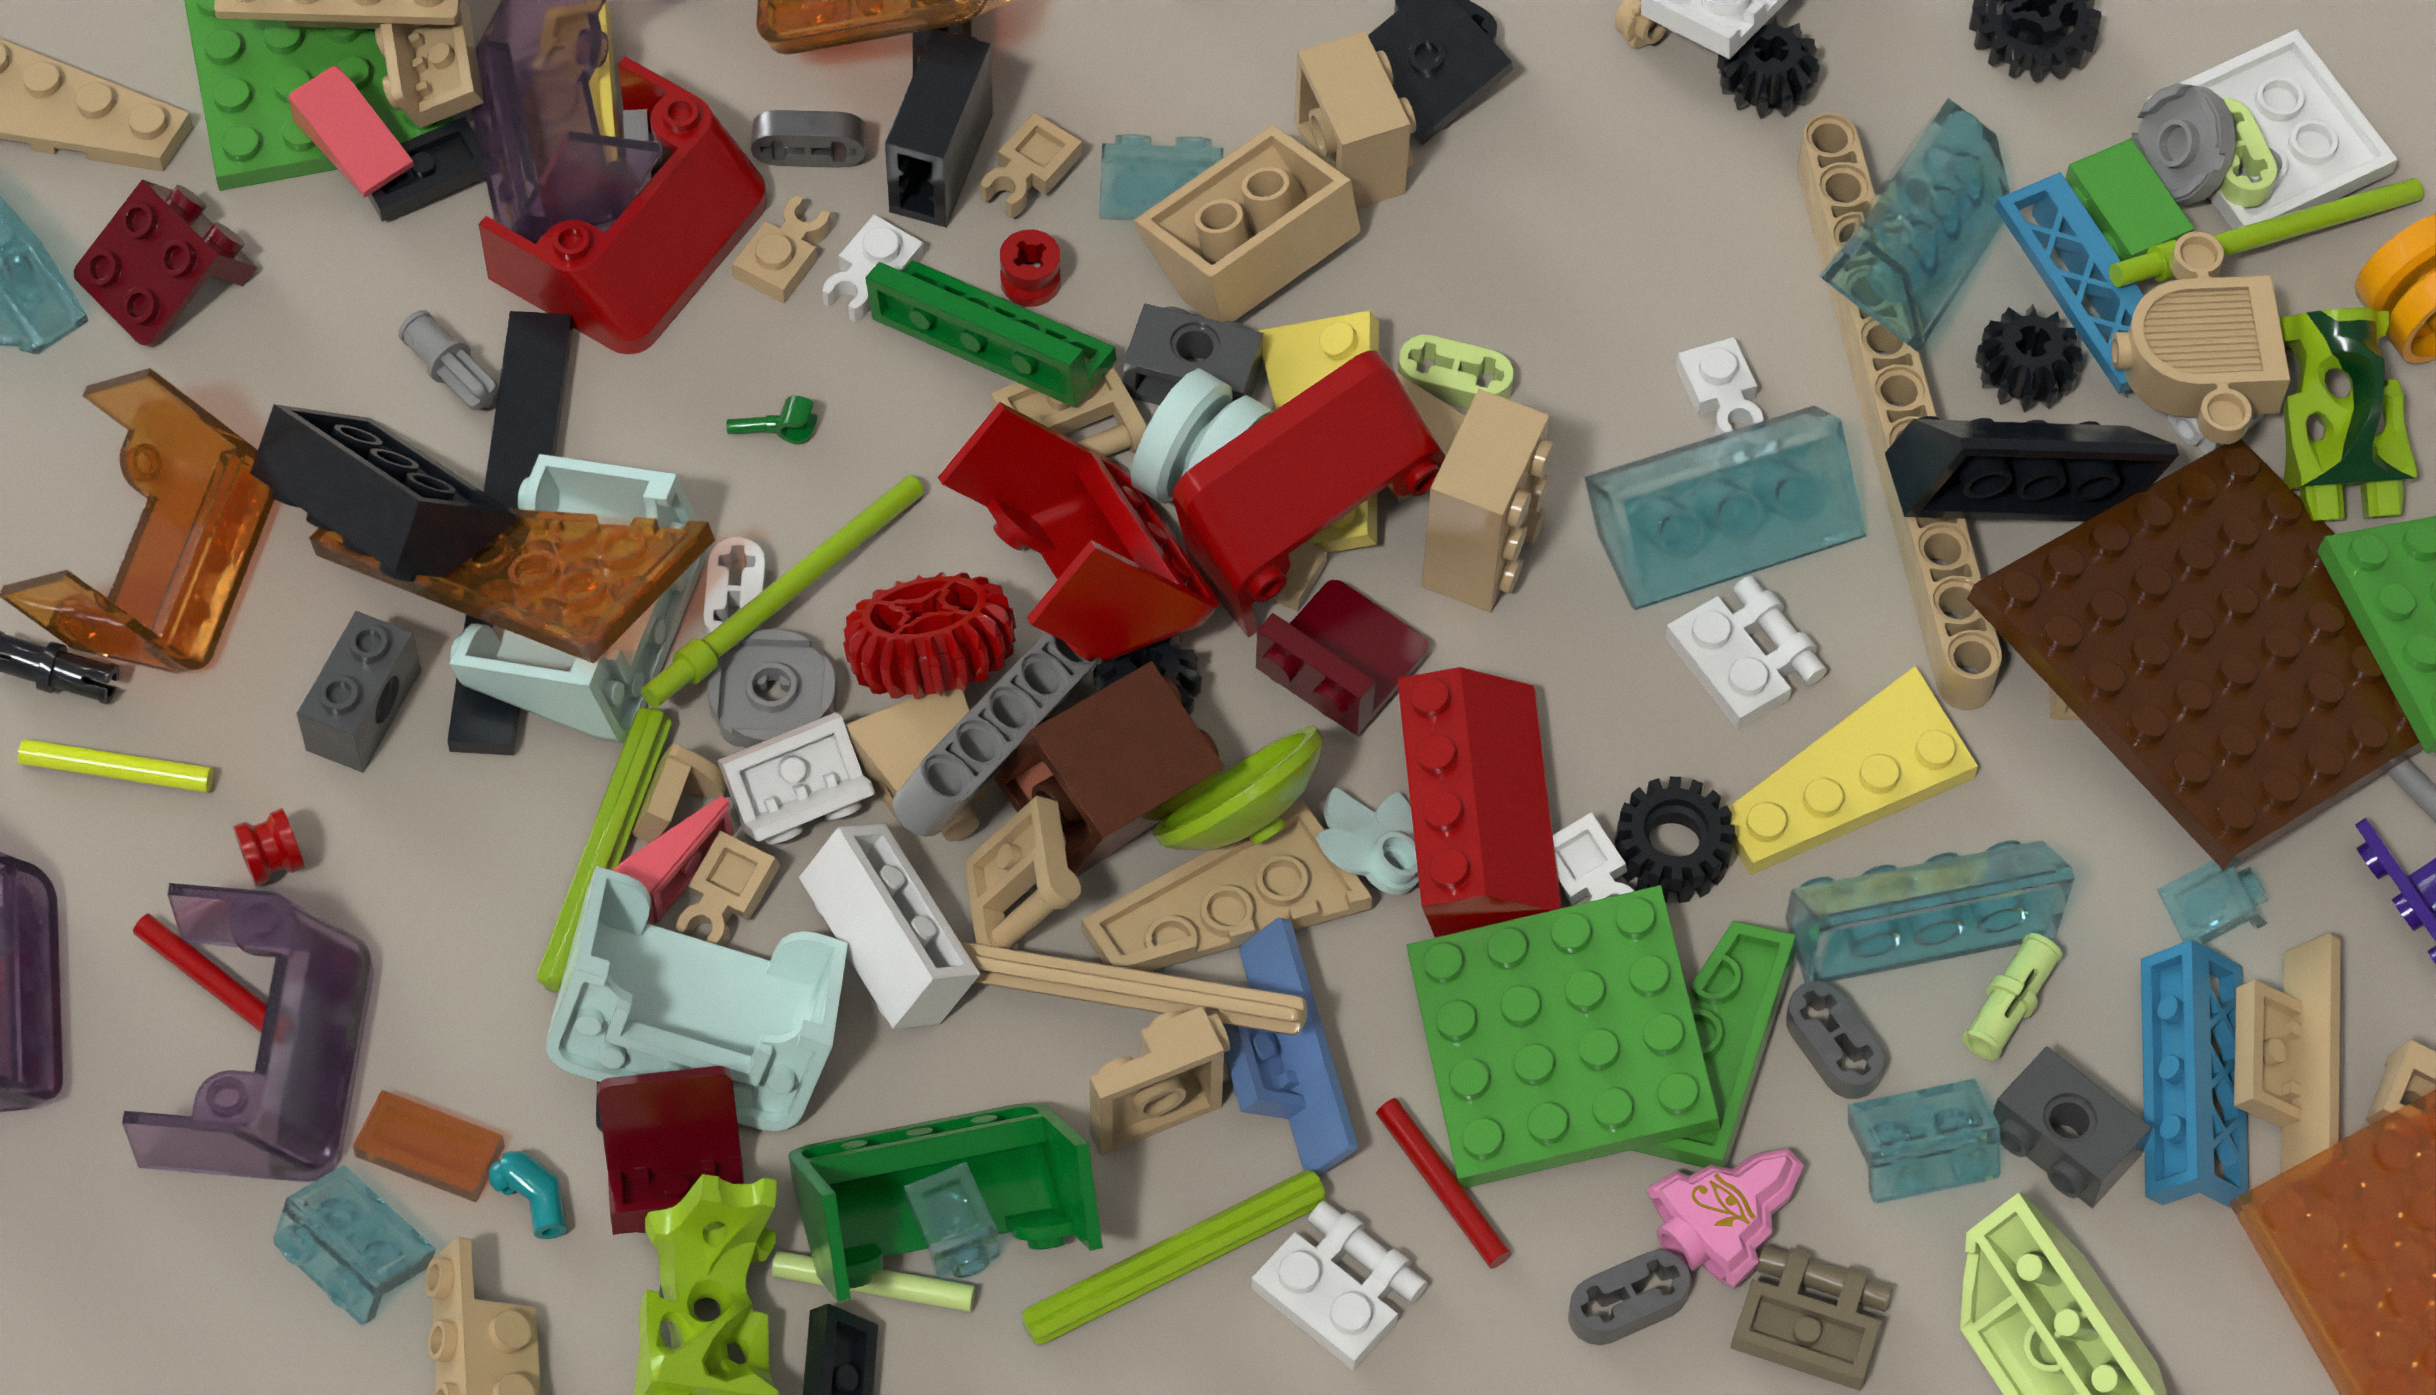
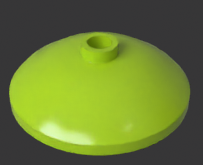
M1307 726L1293 731L1248 755L1217 775L1205 791L1162 819L1153 830L1154 837L1161 846L1175 850H1214L1236 843L1249 837L1253 845H1257L1272 837L1286 825L1281 815L1292 806L1309 784L1322 753L1323 737L1316 726Z

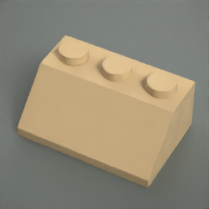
M1274 124L1134 219L1135 229L1183 301L1205 318L1218 322L1237 320L1361 233L1351 179Z

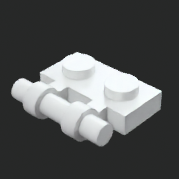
M1753 576L1743 578L1733 588V593L1744 605L1743 609L1732 614L1719 596L1667 624L1664 636L1737 731L1789 701L1792 688L1784 680V676L1796 671L1807 685H1812L1823 678L1827 672L1826 667L1815 655L1817 651L1815 643L1806 632H1797L1782 614L1784 609L1783 603L1773 591H1764ZM1761 629L1764 630L1778 648L1766 656L1750 637V635Z
M1322 1201L1312 1211L1308 1222L1326 1235V1237L1315 1248L1294 1232L1251 1278V1290L1354 1371L1397 1324L1398 1313L1383 1302L1392 1290H1395L1407 1301L1414 1303L1425 1291L1428 1282L1410 1269L1411 1260L1399 1250L1393 1248L1388 1251L1364 1232L1365 1224L1351 1212H1346L1342 1215L1326 1201ZM1346 1253L1372 1272L1362 1285L1336 1265Z

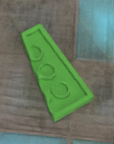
M1732 921L1690 985L1691 993L1688 997L1721 1129L1631 1151L1703 1168L1710 1164L1727 1167L1797 950L1795 934Z

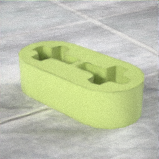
M2222 98L2233 117L2236 143L2232 165L2218 189L2225 199L2234 205L2256 207L2264 203L2271 195L2278 170L2276 161L2249 109L2237 100ZM2240 163L2247 176L2241 175L2237 177ZM2259 176L2258 181L2253 183L2248 178Z
M1422 334L1410 338L1399 351L1398 373L1446 404L1469 409L1478 388L1509 399L1511 396L1514 369L1510 360L1495 350L1439 336ZM1423 359L1434 361V366L1430 367L1428 373L1417 371V366L1421 365ZM1483 373L1494 376L1488 388L1477 385V381L1480 380Z

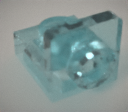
M2212 860L2157 889L2183 942L2192 939L2204 945L2247 921L2256 930L2268 924L2259 905L2269 899L2251 866L2240 870L2235 864L2226 871H2223Z
M967 1162L904 1186L906 1201L930 1252L932 1269L937 1279L943 1280L953 1275L956 1278L973 1276L984 1270L991 1260L999 1256L997 1228Z

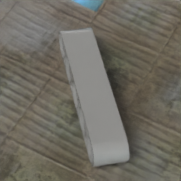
M1045 632L925 756L898 790L893 799V810L898 821L904 828L920 836H935L941 832L1004 766L1028 732L1044 723L1070 696L1099 658L1096 657L1093 662L1087 661L1072 651L1065 641Z

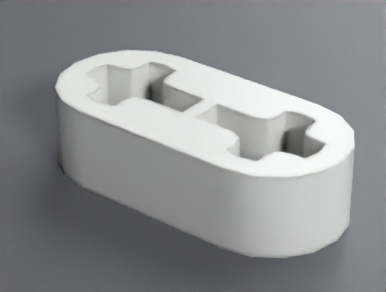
M739 536L727 538L717 543L711 550L708 559L703 614L706 636L729 618L730 607H740L741 609L766 589L767 576L764 552L751 539ZM733 561H744L746 568L742 571L741 586L731 585L729 570L733 567ZM763 624L754 631L762 630Z

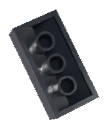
M274 404L250 472L251 475L272 488L270 493L272 498L286 505L303 509L307 512V522L318 528L337 532L344 537L342 545L355 553L375 558L380 562L378 569L382 573L406 582H414L417 575L445 578L512 527L517 515L373 419Z
M1935 416L1913 419L1885 452L1904 517L2082 522L2088 521L2138 492H2146L2179 456L2176 444L2129 426L2100 425L2094 421L2079 424L2047 423L2044 420L1995 422L1990 418H1978L1971 421L1940 420Z

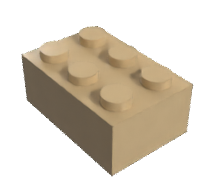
M1478 388L1430 488L1421 587L1490 613L1501 591L1508 594L1512 593L1523 566V558L1518 557L1524 541L1530 544L1536 542L1546 517L1547 510L1541 506L1546 497L1551 477L1545 475L1555 448V443L1547 440L1550 414Z

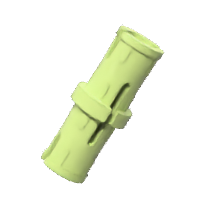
M2036 933L2025 935L2022 945L2003 975H1996L1992 978L1986 988L1988 999L1969 1029L1962 1035V1042L1971 1052L1986 1060L1994 1061L1995 1058L1998 1059L2002 1054V1049L2021 1019L2029 1018L2038 1006L2037 993L2056 963H2059L2062 958L2060 948L2053 941Z

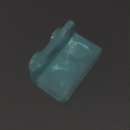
M1138 134L1116 135L1115 144L1102 143L1099 218L1111 220L1136 219L1223 159L1224 148H1212V139L1204 137H1177L1175 146L1151 145L1150 136Z
M1975 1078L1847 1105L1848 1126L1868 1165L1869 1194L1874 1203H1883L1984 1182L2000 1176V1126Z
M345 1165L287 1197L273 1237L275 1246L282 1252L283 1256L290 1263L298 1266L327 1293L330 1300L336 1306L343 1308L360 1325H365L375 1318L382 1295L426 1270L436 1251L434 1246Z

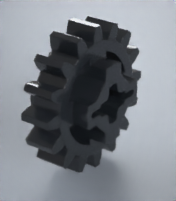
M1974 0L1969 30L1976 31L1974 41L1976 50L1991 48L1988 59L1989 65L1995 66L2002 61L2010 64L2009 76L2015 77L2023 68L2030 70L2033 81H2040L2042 71L2050 69L2052 74L2059 79L2064 77L2067 63L2079 69L2083 66L2086 52L2093 53L2102 15L2101 11L2093 9L2095 0ZM2004 5L2002 14L1997 15L1999 8ZM2073 26L2072 32L2065 37L2067 28Z

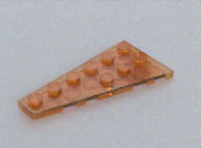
M510 509L517 514L513 526L445 578L417 575L414 582H406L382 573L378 569L380 562L375 558L361 555L345 548L342 545L344 537L337 532L318 528L309 537L318 557L593 664L715 541L709 522L687 521L684 529L659 528L656 518L634 517L630 525L627 526L599 524L596 514Z

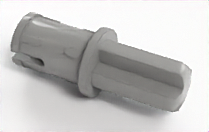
M426 310L414 312L405 319L399 329L398 336L404 344L410 346L428 365L427 372L434 381L444 382L472 410L477 411L483 406L488 408L495 402L493 397L499 390L497 382L471 357V350L466 342L454 340L435 322L434 318Z

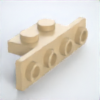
M215 0L214 3L215 14L219 19L286 21L287 27L376 29L380 27V23L455 25L458 22L460 0Z
M2330 933L2321 935L2285 952L2283 993L2257 980L2236 987L2234 1106L2281 1127V1185L2293 1191L2331 1177L2339 1169L2340 938Z
M456 1237L430 1261L425 1275V1291L427 1296L432 1298L433 1325L428 1337V1354L430 1359L435 1361L436 1388L433 1395H541L536 1307L474 1299L471 1239Z

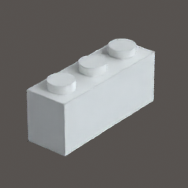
M886 824L838 827L800 875V881L836 939L848 942L846 954L848 961L856 969L877 1003L880 1013L886 1018L892 1029L940 1024L979 977V971Z

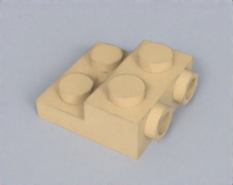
M1203 1006L1185 1013L1181 1010L1166 1012L1155 1018L1147 1028L1141 1030L1140 1057L1133 1059L1132 1057L1125 1056L1114 1059L1102 1066L1097 1074L1090 1076V1134L1100 1155L1222 1108L1223 1082L1229 1079L1224 1053L1230 1051V1042L1224 1025L1216 1013L1207 1016Z

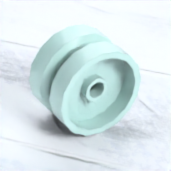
M1197 368L1187 373L1165 397L1143 433L1134 455L1130 473L1132 486L1161 503L1166 504L1172 501V492L1176 483L1190 468L1264 419L1274 410L1247 395L1233 401L1232 386L1202 369Z

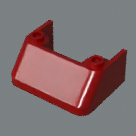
M624 56L618 63L623 110L647 109L648 133H653V136L661 145L674 153L610 228L603 232L581 220H566L549 228L535 244L488 216H485L478 225L489 280L546 313L571 314L574 329L610 350L621 354H636L645 351L656 342L761 217L767 205V196L763 176L705 101Z
M1370 350L1350 359L1194 465L1178 480L1173 489L1172 498L1189 558L1218 601L1249 638L1258 629L1252 604L1256 601L1259 603L1268 601L1284 588L1287 583L1286 574L1290 568L1288 555L1290 552L1387 486L1397 496L1409 494L1420 496L1430 490L1445 459V454L1396 372L1378 351Z
M1001 402L997 404L938 476L942 485L986 506L996 521L993 530L1006 544L1018 551H1022L1026 546L1042 555L1057 581L1026 618L1032 626L1065 641L1072 651L1087 661L1093 662L1096 657L1110 661L1200 627L1219 606L1218 599L1149 497L1132 486L1130 474L1112 460Z

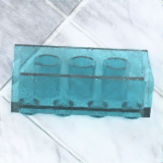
M1948 98L1908 145L1819 276L1917 352L1924 345L2004 222L1996 211L1995 206L1997 198L2011 192L1997 135L1983 125L1974 115L1966 112Z
M1815 405L1584 477L1598 537L1631 607L1635 610L1866 537L1842 421L1840 418Z
M2009 840L1997 843L1986 851L1959 856L1957 853L1948 852L1935 855L1922 864L1897 868L1894 865H1880L1865 871L1861 876L1834 880L1831 877L1811 879L1803 883L1799 888L1791 890L1785 920L1789 933L1796 935V956L1804 983L1810 981H1824L1828 983L2021 945L2025 935L2030 933L2040 934L2048 939L2056 938L2075 877L2071 866L2043 840L2021 844V842L2016 840Z

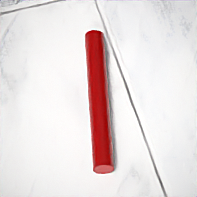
M145 914L138 920L133 929V934L264 1036L277 1046L284 1045L291 1038L295 1031V1025L151 914Z
M1393 1098L1385 1102L1376 1112L1378 1118L1488 1267L1493 1269L1503 1264L1511 1256V1251L1463 1186L1458 1182L1457 1178L1397 1098Z

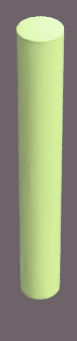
M776 1251L772 1265V1277L825 1286L816 1275L811 1256ZM885 1269L871 1274L872 1281L869 1284L850 1289V1291L967 1312H971L975 1295V1285Z

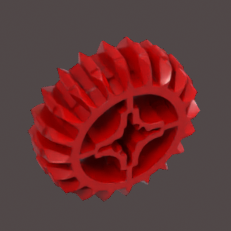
M940 572L935 577L923 578L918 575L915 580L909 582L896 581L894 582V587L887 590L877 589L873 592L872 599H864L858 602L856 610L846 616L847 626L843 629L846 641L843 642L847 662L850 663L851 670L856 675L859 685L869 687L873 694L881 695L888 692L890 697L894 699H899L905 695H913L915 699L919 700L926 694L937 693L942 697L944 692L948 690L960 689L964 691L968 683L973 681L984 682L988 679L989 672L999 671L1005 667V660L1014 654L1013 643L1016 641L1014 629L1017 627L1013 608H1009L1007 596L1003 595L1000 585L989 583L986 577L978 576L971 579L968 573L961 572L955 576H946L944 572Z

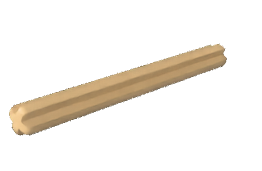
M960 941L980 973L974 982L978 984L1159 1014L1173 1010H1181L1185 1013L1203 1006L1207 1016L1216 1013L1223 1024L1292 1036L1301 1034L1307 1020L1306 1000L1301 996Z

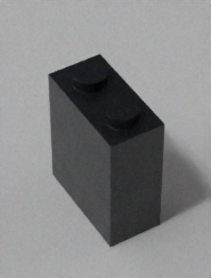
M932 29L885 141L890 213L947 228L993 116L990 43L979 41L965 33L953 34Z

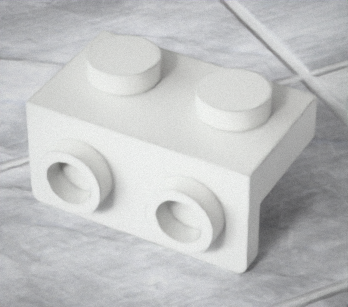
M836 712L717 760L743 831L755 841L765 839L767 844L784 842L799 835L803 831L801 824L823 815L826 820L848 816L862 807L860 800L875 794L871 780L862 774L843 718Z

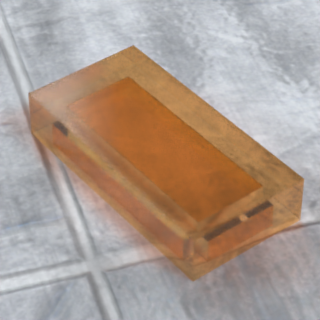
M381 1090L352 1145L355 1157L473 1202H477L489 1179L488 1171L491 1164L499 1159L505 1147L501 1134Z

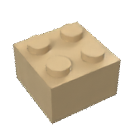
M1365 30L1297 51L1295 125L1307 149L1351 179L1356 209L1405 194L1407 168L1413 167V155L1409 144L1410 134L1416 131L1415 116L1406 97L1398 99L1392 86L1393 73L1387 55L1382 50L1375 51Z

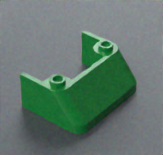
M1014 1104L805 1145L794 1149L788 1154L792 1183L816 1275L837 1302L851 1299V1288L869 1284L872 1281L871 1274L883 1268V1257L1008 1232L1016 1239L1027 1241L1028 1247L1036 1250L1062 1246L1068 1242L1067 1236L1074 1235L1090 1251L1103 1248L1089 1143L1049 1106L1044 1104Z

